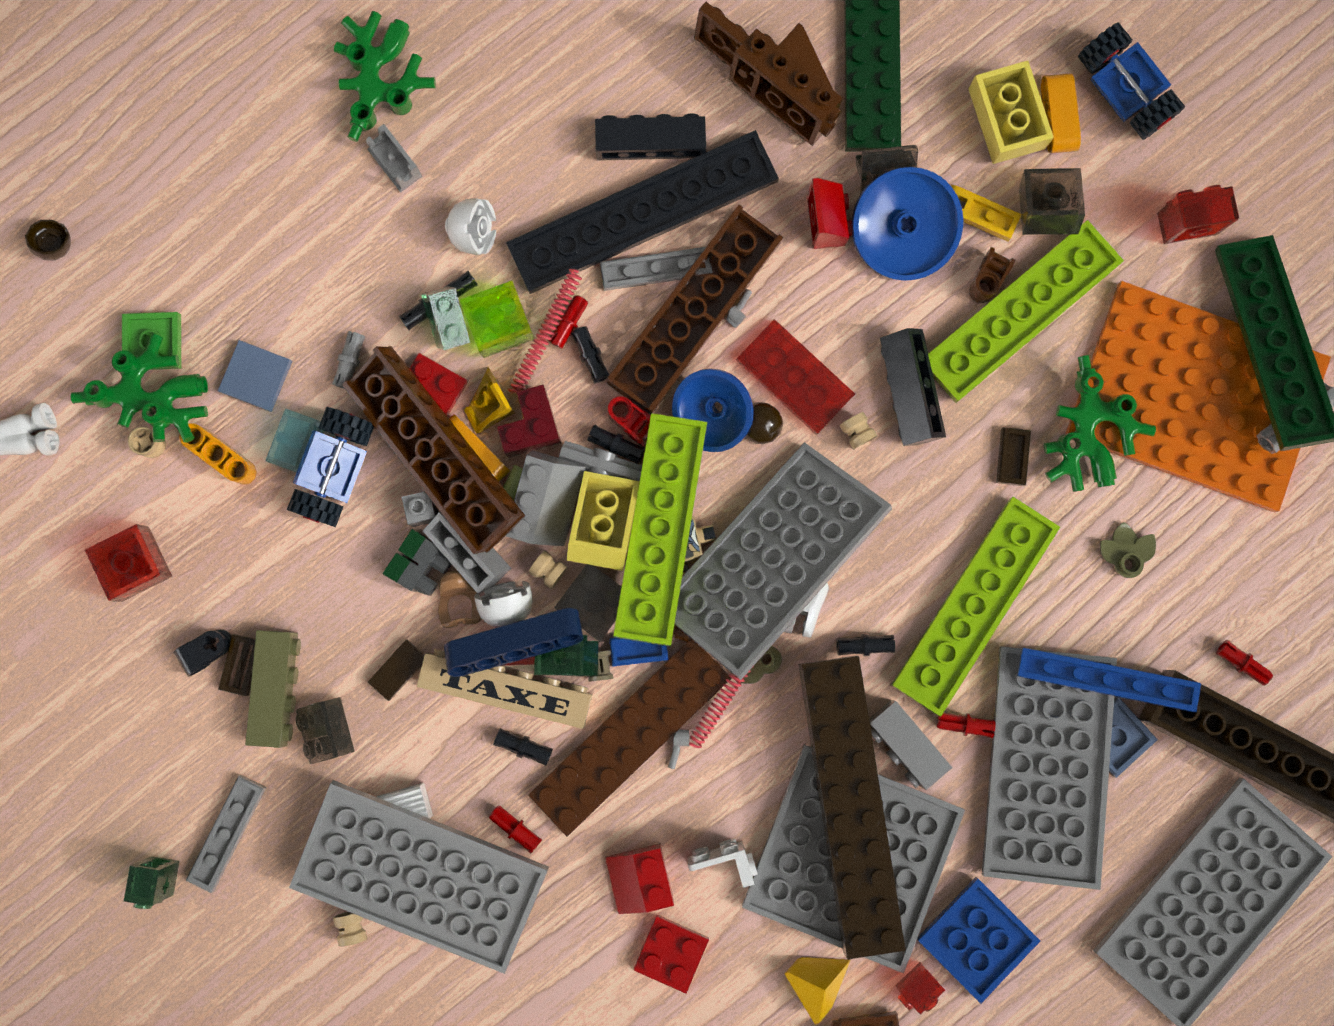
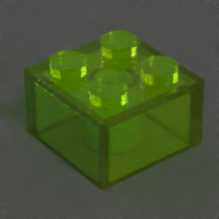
M512 280L460 299L478 351L483 358L535 339Z

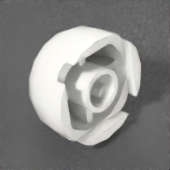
M478 198L465 199L455 204L445 221L446 232L455 248L461 252L473 255L487 254L492 248L496 237V230L491 231V221H496L494 209L488 200Z
M515 581L507 582L485 590V595L481 597L478 593L475 594L474 599L480 617L493 627H501L525 620L531 612L533 603L530 583L522 581L523 586L516 587Z

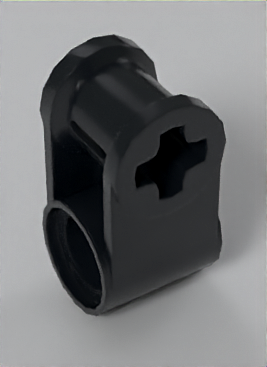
M226 630L208 631L180 646L173 653L189 677L202 671L213 661L228 653L232 635ZM216 638H218L220 642L216 644L217 647L215 648L213 644L216 642Z

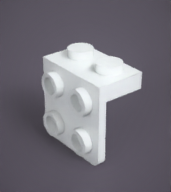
M736 839L726 840L719 843L720 848L709 850L708 847H702L693 850L692 856L688 857L689 871H695L735 859L743 888L755 885L752 876L758 875L752 853L746 854L743 841L736 842Z

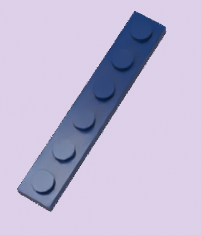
M1022 648L1017 677L1190 712H1197L1201 683L1028 648Z

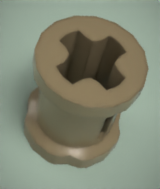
M610 650L586 653V658H589L591 676L588 677L589 682L614 679L609 667L608 656L611 655Z

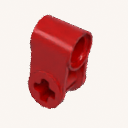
M618 396L613 398L608 405L609 419L633 441L643 447L646 444L645 439L648 436L651 415L637 407L626 397ZM623 404L628 408L629 412L625 417H617L612 411L614 406Z

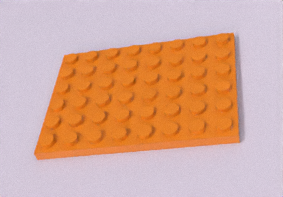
M1120 281L1090 362L1091 368H1095L1096 372L1103 378V387L1098 392L1102 400L1108 402L1115 396L1131 395L1137 403L1136 411L1132 414V417L1141 423L1155 425L1156 432L1154 436L1135 434L1133 442L1136 454L1126 456L1123 453L1119 429L1114 423L1102 421L1095 427L1096 439L1109 452L1271 512H1279L1300 448L1286 451L1279 450L1271 454L1258 443L1256 435L1268 427L1271 421L1239 323ZM1313 350L1322 379L1324 380L1331 357ZM1089 378L1088 385L1093 387L1094 382ZM1081 394L1078 396L1075 407L1080 403ZM1123 401L1121 407L1123 410H1126L1127 405ZM1072 420L1069 422L1066 433L1075 432V424Z

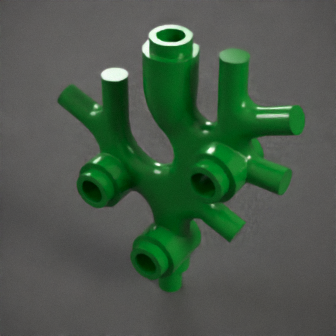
M371 11L365 26H359L349 16H346L341 24L354 36L355 42L346 45L337 41L334 45V52L346 56L352 67L360 71L359 75L354 78L339 79L340 90H356L359 94V101L355 102L350 109L352 118L349 124L352 127L347 136L355 142H358L362 131L372 129L375 126L377 117L373 110L377 104L387 102L395 114L405 115L412 108L410 94L413 91L436 88L435 77H419L417 75L422 57L414 53L411 55L400 80L394 83H385L380 79V68L394 60L402 52L410 32L408 31L409 25L407 23L394 19L393 23H389L381 45L373 47L371 41L382 17L376 11Z
M152 334L147 348L141 355L134 356L126 350L114 354L112 366L121 374V380L117 384L107 386L102 381L93 380L87 383L83 391L72 392L70 397L73 404L86 403L87 406L96 405L99 408H108L113 403L119 404L122 407V412L117 424L125 428H129L135 413L142 410V418L153 426L154 442H164L165 428L173 424L177 428L183 442L187 443L194 439L188 421L192 418L208 417L207 406L176 409L172 405L173 401L177 398L202 396L203 393L208 391V383L205 376L190 374L174 377L166 381L154 392L144 391L141 387V379L147 371L154 368L179 366L180 363L178 355L160 356L158 354L163 337Z
M1089 355L1078 357L1080 371H1077L1075 388L1081 394L1079 405L1075 408L1058 405L1056 416L1068 418L1074 422L1075 432L1063 434L1059 437L1058 441L1047 442L1043 445L1045 454L1060 452L1063 455V461L1046 472L1045 476L1052 483L1065 474L1069 475L1073 492L1084 490L1079 463L1082 456L1090 458L1093 480L1097 482L1098 487L1115 485L1114 479H1117L1114 460L1109 450L1095 437V427L1102 421H1110L1118 427L1124 456L1136 454L1133 442L1135 434L1154 436L1156 432L1155 425L1141 423L1132 417V414L1136 411L1137 403L1131 395L1115 396L1108 402L1101 399L1098 392L1103 387V378L1096 372L1095 368H1091ZM1089 378L1094 382L1093 387L1088 385ZM1123 401L1127 405L1126 410H1123L1121 407ZM1071 439H1073L1076 443L1074 449L1070 446Z

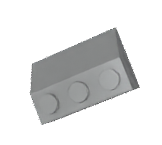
M534 450L528 453L514 500L525 514V517L506 537L530 544L564 546L586 466Z

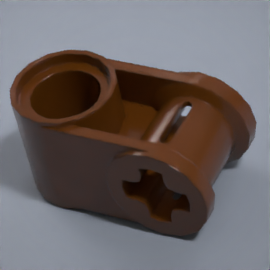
M990 247L970 285L969 295L978 303L988 302L1001 287L1016 259H1008L995 252V248ZM979 283L987 284L990 292L983 291Z

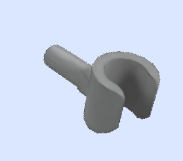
M749 289L745 290L739 302L730 309L727 315V321L735 328L746 317L741 310L752 294Z
M678 730L674 734L673 751L668 768L675 769L680 746H689V730Z

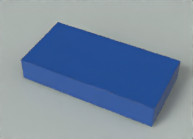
M621 638L609 639L612 667L669 660L667 646Z

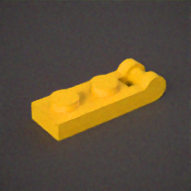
M951 185L959 200L965 202L962 208L964 223L1009 242L1022 214L964 188Z

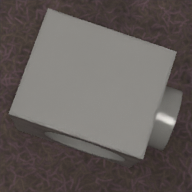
M425 491L401 497L407 524L412 527L429 524L439 513L438 508Z

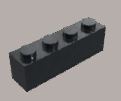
M694 113L685 114L683 117L660 114L652 118H645L643 115H631L628 118L606 115L601 117V119H595L597 161L695 158L706 153L705 116H699Z
M906 328L881 337V354L886 364L887 381L891 387L893 409L897 415L898 432L903 446L921 445L946 438L923 329Z

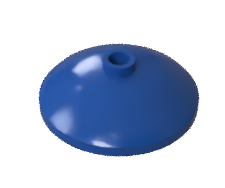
M709 368L690 374L679 384L673 397L672 414L673 417L707 422L703 451L722 452L739 444L748 434L753 421V404L748 390L738 378L726 371ZM716 402L722 405V411L716 409Z

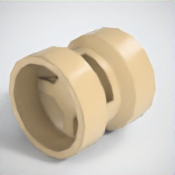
M864 412L851 417L839 425L843 433H847L850 437L849 443L853 450L877 437L874 429L868 426V418Z
M147 427L135 428L128 437V445L132 452L147 458L159 457L166 447V441H153V430Z
M544 550L528 573L535 578H544V584L552 589L568 567L562 562L555 563L552 555Z
M344 912L333 917L334 926L339 929V935L337 936L339 947L350 946L367 940L366 930L360 924L363 917L351 912Z

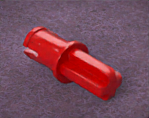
M579 295L573 297L564 315H559L562 320H559V325L556 326L557 330L553 331L554 335H550L551 340L547 341L560 349L564 348L574 328H578L576 324L588 305V301Z
M1225 640L1218 647L1219 650L1216 651V654L1235 666L1237 672L1243 671L1264 686L1273 678L1272 672L1255 661L1251 653H1245L1229 640Z
M944 712L941 717H937V728L962 732L963 736L973 734L989 738L994 737L992 731L995 732V720L970 717L969 713L963 716Z
M499 805L489 815L490 820L508 834V839H514L530 854L542 841L541 838L523 824L524 821L522 819L518 821Z

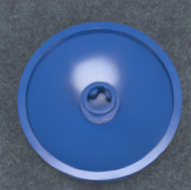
M903 167L887 171L876 177L865 187L855 204L851 221L854 245L863 261L871 269L883 276L903 281L927 277L938 271L950 260L960 243L963 232V211L959 198L951 185L932 171L916 167Z

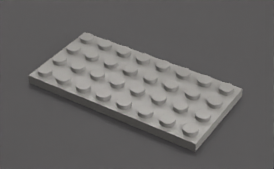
M804 442L682 577L674 625L738 679L742 680L892 510L891 504Z
M1001 646L998 661L994 712L996 727L995 732L993 731L994 737L992 738L982 876L1101 890L1114 696L1017 677L1022 648ZM1043 651L1117 666V658Z
M1239 778L1093 951L1176 1026H1191L1329 862L1332 856L1245 779Z
M333 780L330 783L289 888L505 974L549 866Z

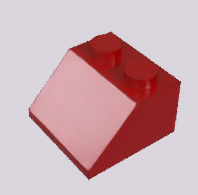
M812 178L807 194L813 249L846 246L849 237L852 236L851 220H847L846 210H849L848 193L843 192V184L820 178Z
M661 843L605 857L618 914L647 913L674 906L673 893Z

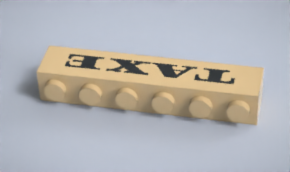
M434 649L433 654L425 653L416 687L581 729L585 727L593 694L587 693L588 687L571 684V688L559 686L560 680L544 677L543 681L532 679V673L517 670L516 674L505 672V666L494 667L466 676L453 677L447 673L444 651Z

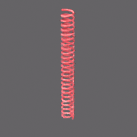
M569 269L571 274H566L569 279H564L566 284H561L564 289H559L561 294H556L558 299H553L556 304H551L553 309H548L551 314H546L548 319H543L546 324H541L543 329H538L541 334H536V337L539 339H533L536 344H530L534 349L529 348L528 351L531 354H525L529 359L524 358L523 361L526 364H520L524 369L519 368L518 371L521 374H515L519 379L513 378L516 384H510L514 388H508L510 393L513 394L526 389L523 384L527 385L528 381L525 379L530 380L531 377L528 374H534L530 369L536 370V367L532 364L538 365L539 363L535 359L541 360V357L537 354L544 355L540 349L546 350V347L542 344L549 345L545 339L551 340V337L547 334L554 335V332L550 329L557 330L552 324L559 325V322L555 319L562 320L557 314L564 315V312L560 309L567 310L562 304L569 305V302L563 298L572 300L566 293L575 295L568 288L577 290L571 283L580 285L579 282L573 279L582 280L576 274L579 272L578 270Z
M729 674V677L737 683L726 679L734 688L723 684V686L732 693L720 688V691L729 698L717 693V696L726 703L714 698L722 707L717 706L713 702L711 705L719 710L720 713L708 707V710L717 717L705 712V715L714 722L702 717V720L710 726L705 725L701 721H699V724L706 728L708 732L695 726L705 736L692 731L702 741L697 740L691 735L689 736L690 739L699 746L691 742L689 745L695 748H702L701 744L705 743L704 739L708 738L707 734H711V729H714L713 725L717 724L716 720H720L719 715H723L726 706H729V701H732L731 696H735V692L739 691L738 687L742 686L741 682H745L744 677L740 680Z

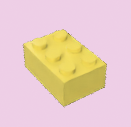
M1029 61L975 75L968 90L992 163L996 164L1044 150L1054 137Z
M584 471L568 543L567 561L623 571L640 481Z

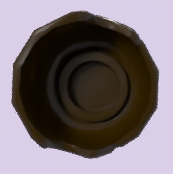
M39 220L32 224L25 234L27 247L33 255L42 260H58L64 257L70 249L71 236L66 226L57 221Z
M753 403V421L745 438L755 444L773 442L781 434L783 419L780 412L768 403Z

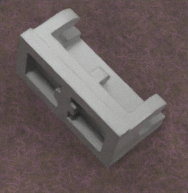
M385 124L378 128L379 136L377 138L367 137L366 143L369 146L367 150L397 189L402 192L420 179L422 175L413 160Z

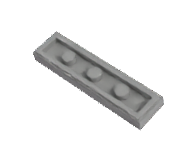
M706 247L600 262L604 291L682 280ZM709 257L705 261L706 268L699 269L696 273L697 275L712 273Z
M243 775L238 776L186 881L210 893L215 891L267 787Z

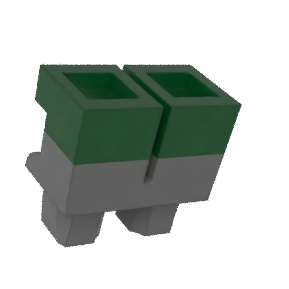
M411 529L398 550L416 561L419 565L404 555L396 553L382 574L410 591H418L431 596L438 583L427 577L432 568L445 574L452 564L432 541L418 531Z

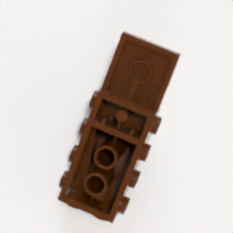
M707 1L699 8L694 38L731 68L729 80L811 146L822 135L827 137L836 125V119L841 114L839 107L843 97L833 90L811 41L800 23L777 45L768 34H763L757 28L749 36L742 26L731 22L719 8L713 7ZM815 122V127H812L809 123Z

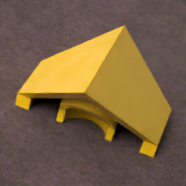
M489 366L469 406L464 409L476 434L515 414Z
M801 957L784 973L814 1024H819L833 1007L851 960Z

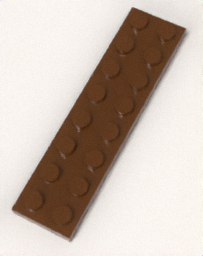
M690 639L531 791L528 796L568 837L723 687V684L728 683L726 679L731 680L732 678L702 647Z

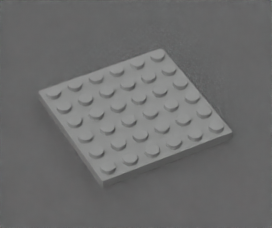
M804 744L757 864L756 870L758 875L753 876L755 885L749 886L742 903V908L842 948L812 749ZM878 774L906 951L865 958L904 973L965 809Z

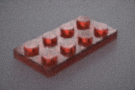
M775 319L736 359L742 367L816 435L855 395L847 385Z

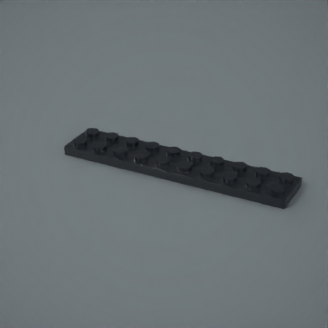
M755 130L510 240L506 244L529 294H532L567 278L566 274H571L569 269H575L579 272L773 185L778 182L779 177Z

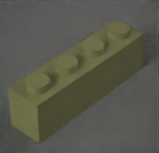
M256 630L246 746L281 748L287 746L288 741L292 739L293 725L290 724V713L294 712L296 698L292 696L293 684H296L298 680V668L295 667V660L301 650V640L298 639V633Z

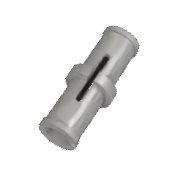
M348 331L342 354H339L337 359L339 364L332 385L344 389L342 384L345 381H350L353 377L355 368L359 367L360 364L358 358L365 339L364 335Z

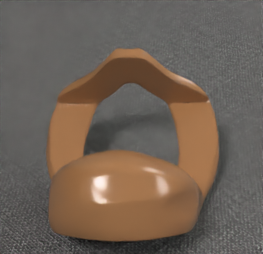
M454 570L444 574L439 582L440 602L438 614L441 625L444 628H453L460 623L464 625L479 623L482 618L478 613L474 599L475 594H477L476 591L458 571ZM457 595L467 596L472 603V617L459 618L452 621L448 612L449 599Z

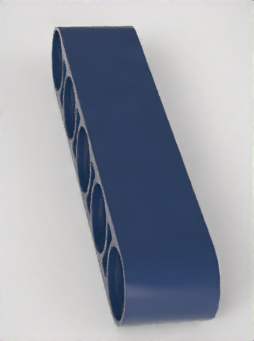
M565 608L447 642L444 645L447 673L453 677L466 676L578 644L583 640L579 612L574 608Z

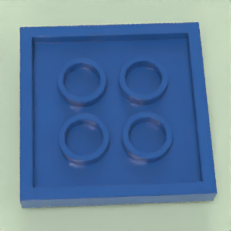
M977 877L917 937V940L980 1004L1040 942Z

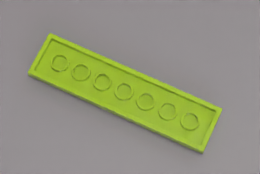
M1088 220L1085 221L928 354L933 378L953 401L957 403L1117 268L1124 260Z
M651 413L613 635L615 638L671 647L707 422Z
M1010 497L891 685L941 717L1059 531L1060 526L1015 497Z

